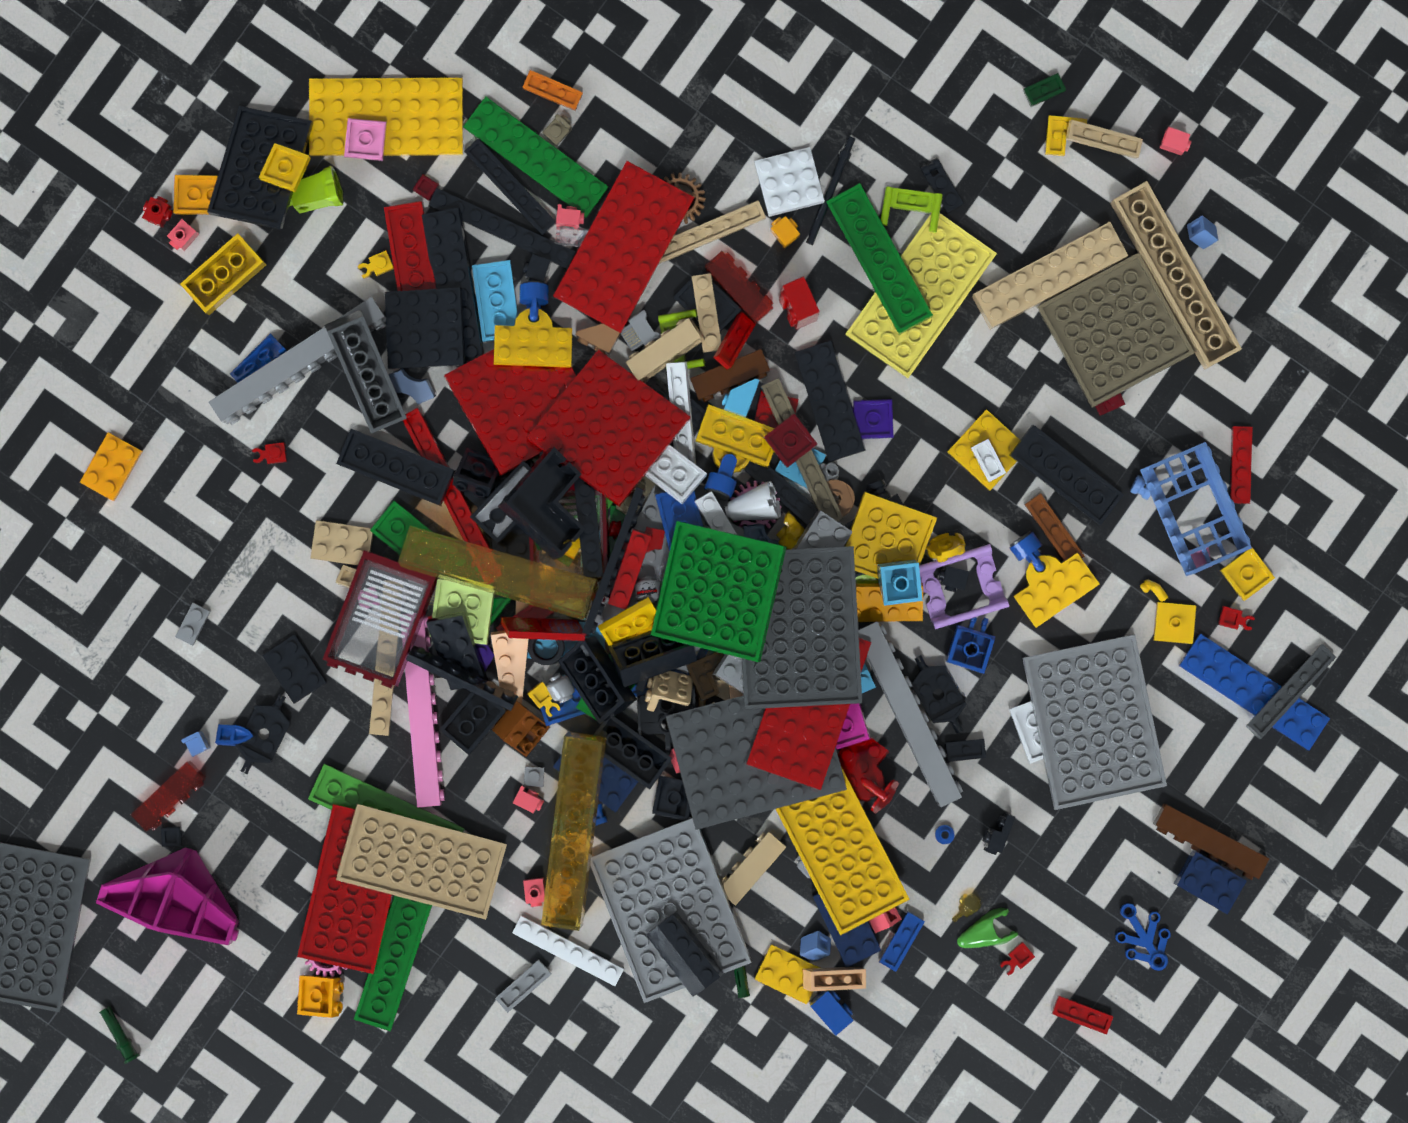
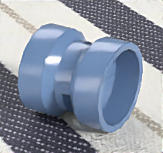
M1138 475L1132 484L1130 492L1140 494L1142 498L1148 500L1151 494L1144 478Z

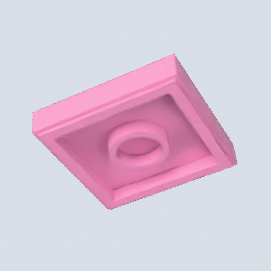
M348 118L344 157L383 161L387 123Z

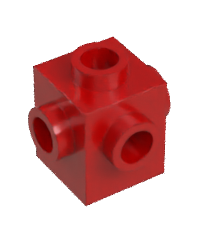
M157 196V199L150 197V200H147L144 204L143 211L145 212L142 218L163 228L166 221H169L172 216V206L167 204V199Z

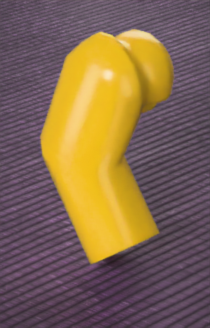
M1148 579L1144 580V583L1140 585V588L1145 593H1148L1149 590L1153 591L1160 602L1168 598L1161 585Z

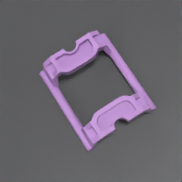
M990 544L965 551L961 555L948 558L945 562H937L935 560L919 565L923 593H927L930 597L926 607L935 629L1009 607L1000 581H995L992 576L993 572L996 571ZM975 557L977 559V577L983 594L989 599V605L949 616L944 611L946 601L940 582L934 577L933 573L936 568Z

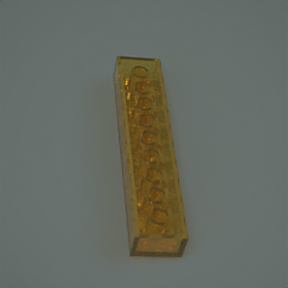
M413 526L409 527L398 561L399 565L403 568L585 621L587 620L598 585L597 580Z
M567 732L564 736L541 925L580 931L583 926L606 737Z

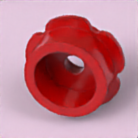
M612 521L608 533L613 539H616L622 527L621 521Z

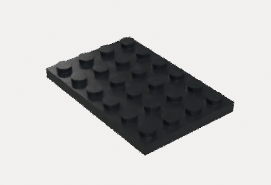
M239 106L208 207V214L282 230L293 191L262 181L259 175L274 143L305 154L313 122L311 120Z

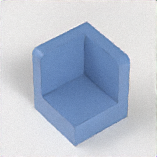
M1203 215L1187 224L1189 239L1200 248L1205 249L1219 240L1216 226Z
M198 731L181 740L182 743L186 744L192 757L210 749L203 731Z
M819 931L802 937L800 955L812 962L830 956L831 938Z

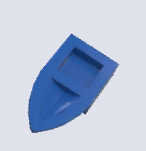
M218 724L215 743L217 745L235 746L249 740L253 735L241 726Z

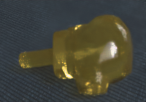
M963 894L959 899L960 906L958 909L960 912L952 920L956 922L963 915L968 917L981 908L980 899L974 894Z

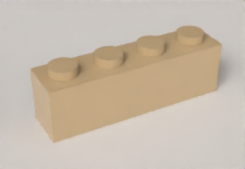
M689 318L680 320L674 329L666 330L660 335L661 338L647 343L644 350L641 352L637 351L629 357L626 364L638 381H647L666 367V363H673L705 340L693 320Z
M769 831L766 834L762 832L756 839L758 844L754 848L750 846L743 854L746 858L741 863L737 861L730 869L733 873L729 877L724 876L721 880L728 900L735 906L786 848V845Z

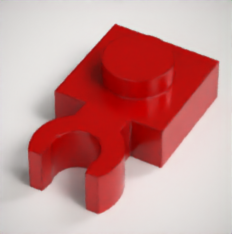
M284 442L266 444L265 450L259 448L252 449L253 453H260V458L253 460L255 463H261L264 459H267V464L287 462Z
M1223 606L1218 625L1238 630L1239 625H1241L1245 630H1252V627L1246 625V621L1248 619L1255 620L1253 616L1241 617L1243 611Z
M1021 942L1008 953L1011 959L1002 961L999 966L1002 968L1004 965H1010V970L1006 972L1009 976L1014 972L1016 966L1022 969L1035 956Z

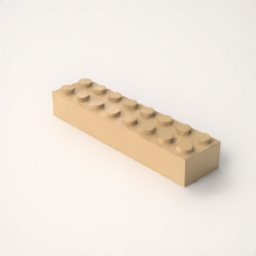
M1108 222L974 293L972 298L991 330L1124 260L1128 254L1111 222Z

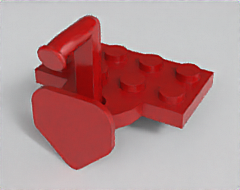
M871 738L842 748L838 753V758L858 800L870 801L877 798L871 807V811L876 814L890 803L899 783L896 780H892L884 789L885 778L878 766L889 751Z

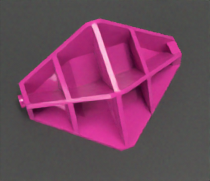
M183 848L102 884L96 904L158 932L223 945L232 944L233 941L237 940L239 930H236L239 920L198 852L189 848Z

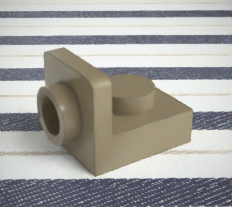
M556 114L555 119L542 133L553 144L558 146L571 132L572 127L570 124L572 122L566 116Z

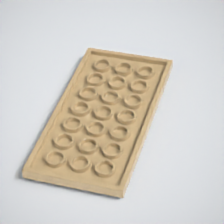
M357 804L335 880L486 920L507 844Z

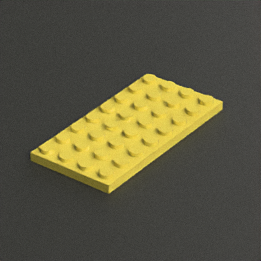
M931 213L901 255L933 317L899 335L875 292L845 334L907 379L997 254L942 214L939 215L937 232H929Z

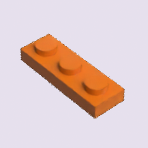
M531 70L522 87L524 90L576 111L583 95L581 91Z

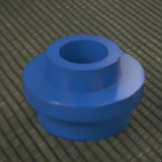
M941 825L936 829L935 838L939 843L949 844L954 839V830L950 826ZM947 831L948 837L942 838V832Z

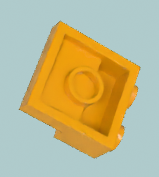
M299 975L297 1014L328 1018L339 1017V1013L343 1009V1004L340 1002V994L344 990L341 978Z

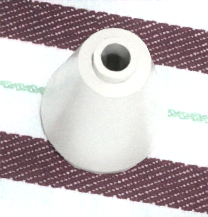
M771 481L765 482L729 501L728 506L725 507L727 517H731L733 521L771 520L781 517L779 500H776L775 494L777 493Z

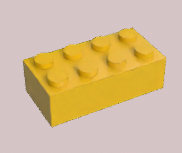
M237 233L180 285L200 308L210 315L263 269L266 263L242 236Z

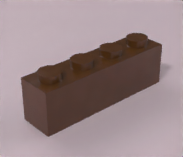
M759 349L736 359L733 366L729 369L721 365L690 378L698 401L703 400L705 403L714 399L713 395L721 393V395L729 393L732 387L741 386L754 378L761 380L767 377L770 369L762 350Z

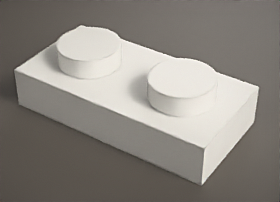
M989 439L971 447L988 482L1006 473Z

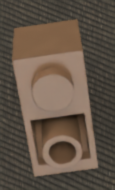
M600 324L579 330L575 335L578 337L577 341L585 346L591 344L595 347L594 350L596 352L600 350L602 353L610 355L621 334L605 324Z

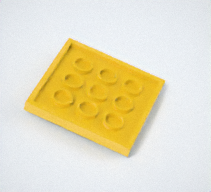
M864 492L850 529L852 534L844 547L854 546L855 571L878 579L877 564L916 560L920 565L937 517Z

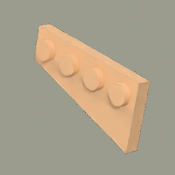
M505 630L491 632L499 686L505 690L512 691L518 696L517 701L522 703L528 639L508 638Z

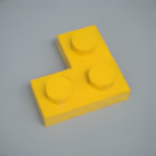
M1049 115L1045 155L1065 156L1066 134L1069 121L1075 120L1087 124V119Z

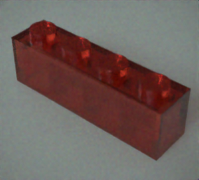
M721 251L705 265V269L711 273V276L757 325L773 310V302L767 295L763 297L759 292L760 287L754 281L750 282L746 278L748 275L741 266L739 268L736 267L733 263L735 259L728 252L725 254Z
M187 761L143 802L131 816L146 832L151 829L155 831L162 824L160 821L165 816L169 818L176 811L175 807L179 803L182 805L190 798L188 795L193 790L197 791L204 785L203 780L206 777L191 761Z

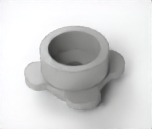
M834 462L820 464V469L826 482L839 478V468Z

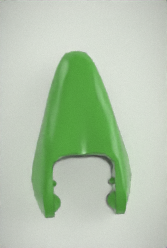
M998 908L986 913L957 939L958 945L962 948H979L1002 945L1018 936V932L1011 931L1010 934L1000 938L993 927V920L1000 916H1006L1009 913V909Z

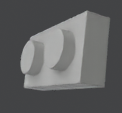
M192 603L175 637L194 646L211 611Z

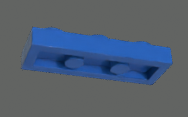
M907 911L879 962L896 972L925 921Z

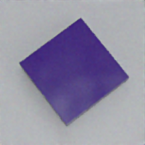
M892 399L853 401L854 413L862 439L894 438Z

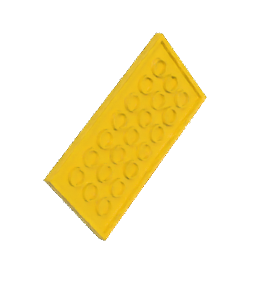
M463 78L309 79V120L313 122L309 137V155L344 156L348 118L387 123L384 156L463 155Z
M843 769L842 773L847 790L776 809L840 935L910 900Z

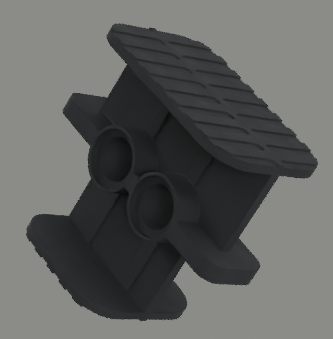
M692 684L691 702L688 706L672 702V707L669 710H664L661 708L662 699H659L653 712L647 710L645 696H637L638 734H665V750H670V743H672L669 729H664L661 726V722L668 715L696 708L694 684Z

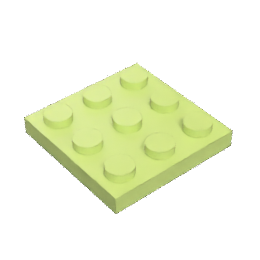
M437 579L432 618L464 612L474 642L488 645L495 587Z

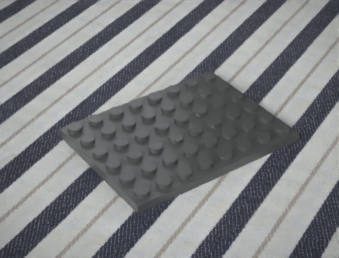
M854 546L786 550L761 662L742 658L744 709L862 703Z
M744 696L666 716L695 830L847 790L836 747L822 788L818 790L746 765L766 708L744 709Z
M0 842V1001L61 1012L91 859Z

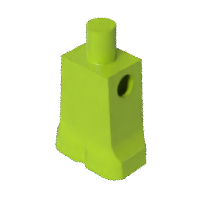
M329 166L315 175L301 179L296 192H293L289 206H293L300 214L328 206L343 205V191L334 168Z

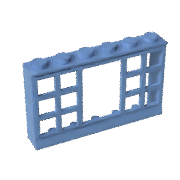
M1206 442L1140 470L1186 576L1195 574L1252 548L1250 538L1243 529V522L1237 515L1235 504L1227 492V485L1220 476L1219 467L1215 464L1212 451ZM1195 451L1200 464L1189 469L1184 455ZM1180 458L1185 471L1174 475L1169 461ZM1164 464L1169 478L1159 482L1153 468ZM1202 468L1207 481L1196 485L1191 472ZM1187 474L1192 488L1181 492L1176 478ZM1172 481L1177 494L1166 498L1161 485ZM1209 485L1222 517L1181 534L1168 502ZM1224 520L1230 533L1219 538L1214 524ZM1210 527L1215 540L1204 544L1199 531ZM1194 533L1199 547L1189 551L1183 538ZM1232 537L1237 550L1226 554L1221 541ZM1217 543L1222 557L1211 561L1206 548ZM1202 550L1207 563L1196 568L1191 554Z

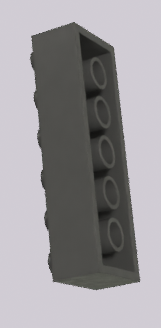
M361 310L325 324L324 326L371 434L407 419Z

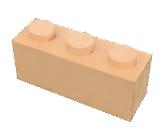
M858 966L803 969V989L809 991L866 989V969Z

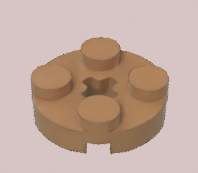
M840 480L827 481L832 494L841 497L837 505L842 516L847 515L855 501L852 488Z

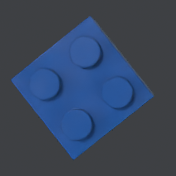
M835 990L821 991L809 1001L810 1007L837 1036L854 1021L852 1018L853 1011L846 1003L842 1005L839 1002L840 996Z

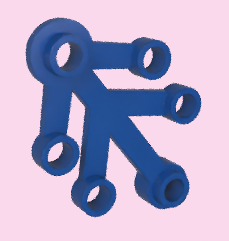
M1130 903L1123 904L1120 908V913L1124 918L1129 919L1139 938L1119 931L1115 935L1116 941L1145 947L1149 953H1139L1133 948H1128L1125 951L1126 958L1129 960L1145 961L1149 963L1152 969L1157 971L1163 970L1168 964V958L1164 952L1167 939L1170 938L1171 933L1166 928H1161L1158 931L1160 940L1156 950L1152 943L1157 923L1161 918L1160 914L1155 911L1149 913V925L1146 933L1135 916L1137 913L1136 907ZM1130 907L1131 913L1125 914V908ZM1153 914L1158 916L1156 921L1151 920ZM1165 930L1168 935L1163 938L1161 932ZM1124 934V940L1119 941L1118 935ZM1131 950L1135 953L1133 957L1128 956V952ZM1157 957L1161 958V962L1159 964H1155L1154 961Z

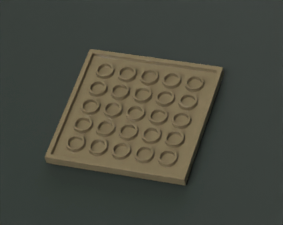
M1140 253L1127 258L1037 306L1040 315L1092 408L1195 353Z

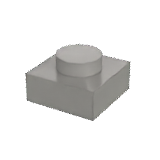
M525 766L524 786L544 787L545 767Z

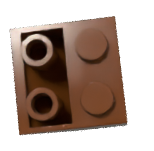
M516 700L512 710H507L492 731L504 742L527 757L549 730L550 726H546L543 720Z

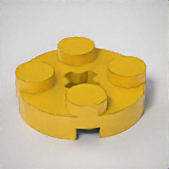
M949 533L940 534L929 541L930 545L926 547L929 557L937 559V562H945L948 558L961 555L966 551L964 537L959 533H955V536H949Z

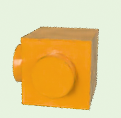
M785 216L781 219V217H778L771 223L773 227H771L770 231L784 248L800 237V233L796 229L798 226L792 218L788 219Z

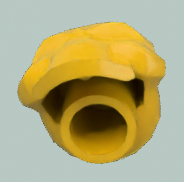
M787 512L784 517L785 525L776 536L780 539L779 545L786 546V550L793 549L805 529L790 512Z

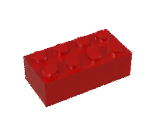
M804 276L783 285L779 302L782 309H787L788 311L787 320L791 327L794 326L798 330L816 322L820 311Z

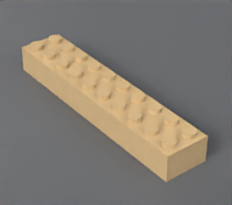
M1146 181L1113 199L1110 204L1137 252L1140 253L1203 369L1205 370L1241 350V346L1148 182Z

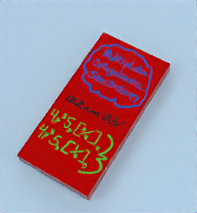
M501 618V624L508 638L585 640V636L582 635L583 629L578 620Z

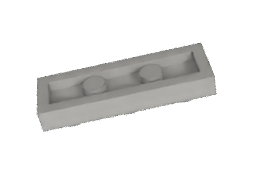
M538 959L495 999L508 1013L552 973Z

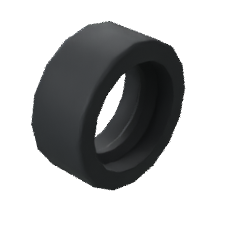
M529 639L528 652L536 663L552 665L562 658L565 651L563 640H556L558 645L556 654L549 659H544L535 651V644L538 639Z

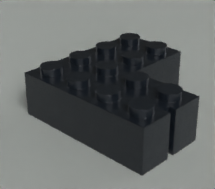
M555 447L546 450L498 505L553 560L562 557L573 545L572 542H575L586 529L558 502L580 477L581 473L570 462L560 467L557 466L563 463L566 458Z

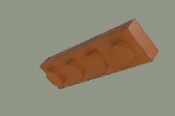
M1041 493L1024 504L1063 561L1077 552L1081 558L1085 557Z

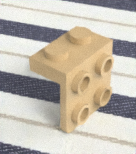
M668 671L649 678L646 684V688H649V690H647L645 695L647 710L654 712L659 699L688 706L691 702L693 681L691 677Z

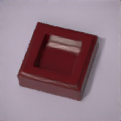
M422 174L413 191L429 201L436 188L439 187V184Z

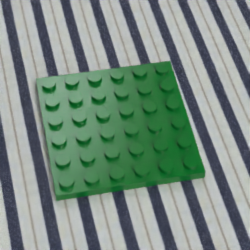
M676 521L651 635L761 662L787 547Z

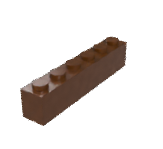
M1166 804L1162 805L1153 822V825L1157 826L1156 830L1164 835H1167L1168 832L1174 835V840L1182 844L1185 841L1192 844L1191 849L1199 853L1202 850L1209 853L1208 858L1216 862L1219 859L1226 862L1225 866L1233 871L1236 868L1243 871L1242 875L1250 880H1253L1254 877L1259 879L1269 861L1268 857Z

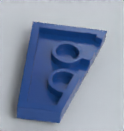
M270 333L230 375L238 383L287 352V350Z

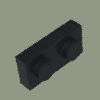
M984 739L945 743L947 762L986 758Z

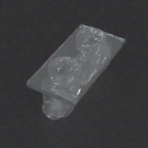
M561 225V227L556 228L555 244L580 247L589 229L578 228L577 234H575L574 227Z

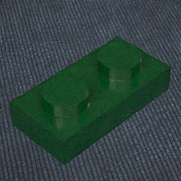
M1059 73L1023 89L1030 107L1066 91Z

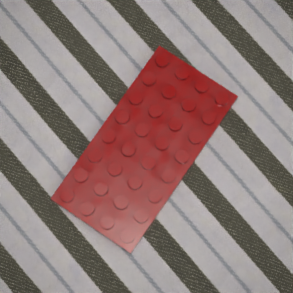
M626 161L553 297L622 333L695 197Z
M859 638L860 669L862 671L871 642ZM850 704L766 708L746 765L821 790Z
M333 804L297 957L374 974L392 895L335 880L355 809Z

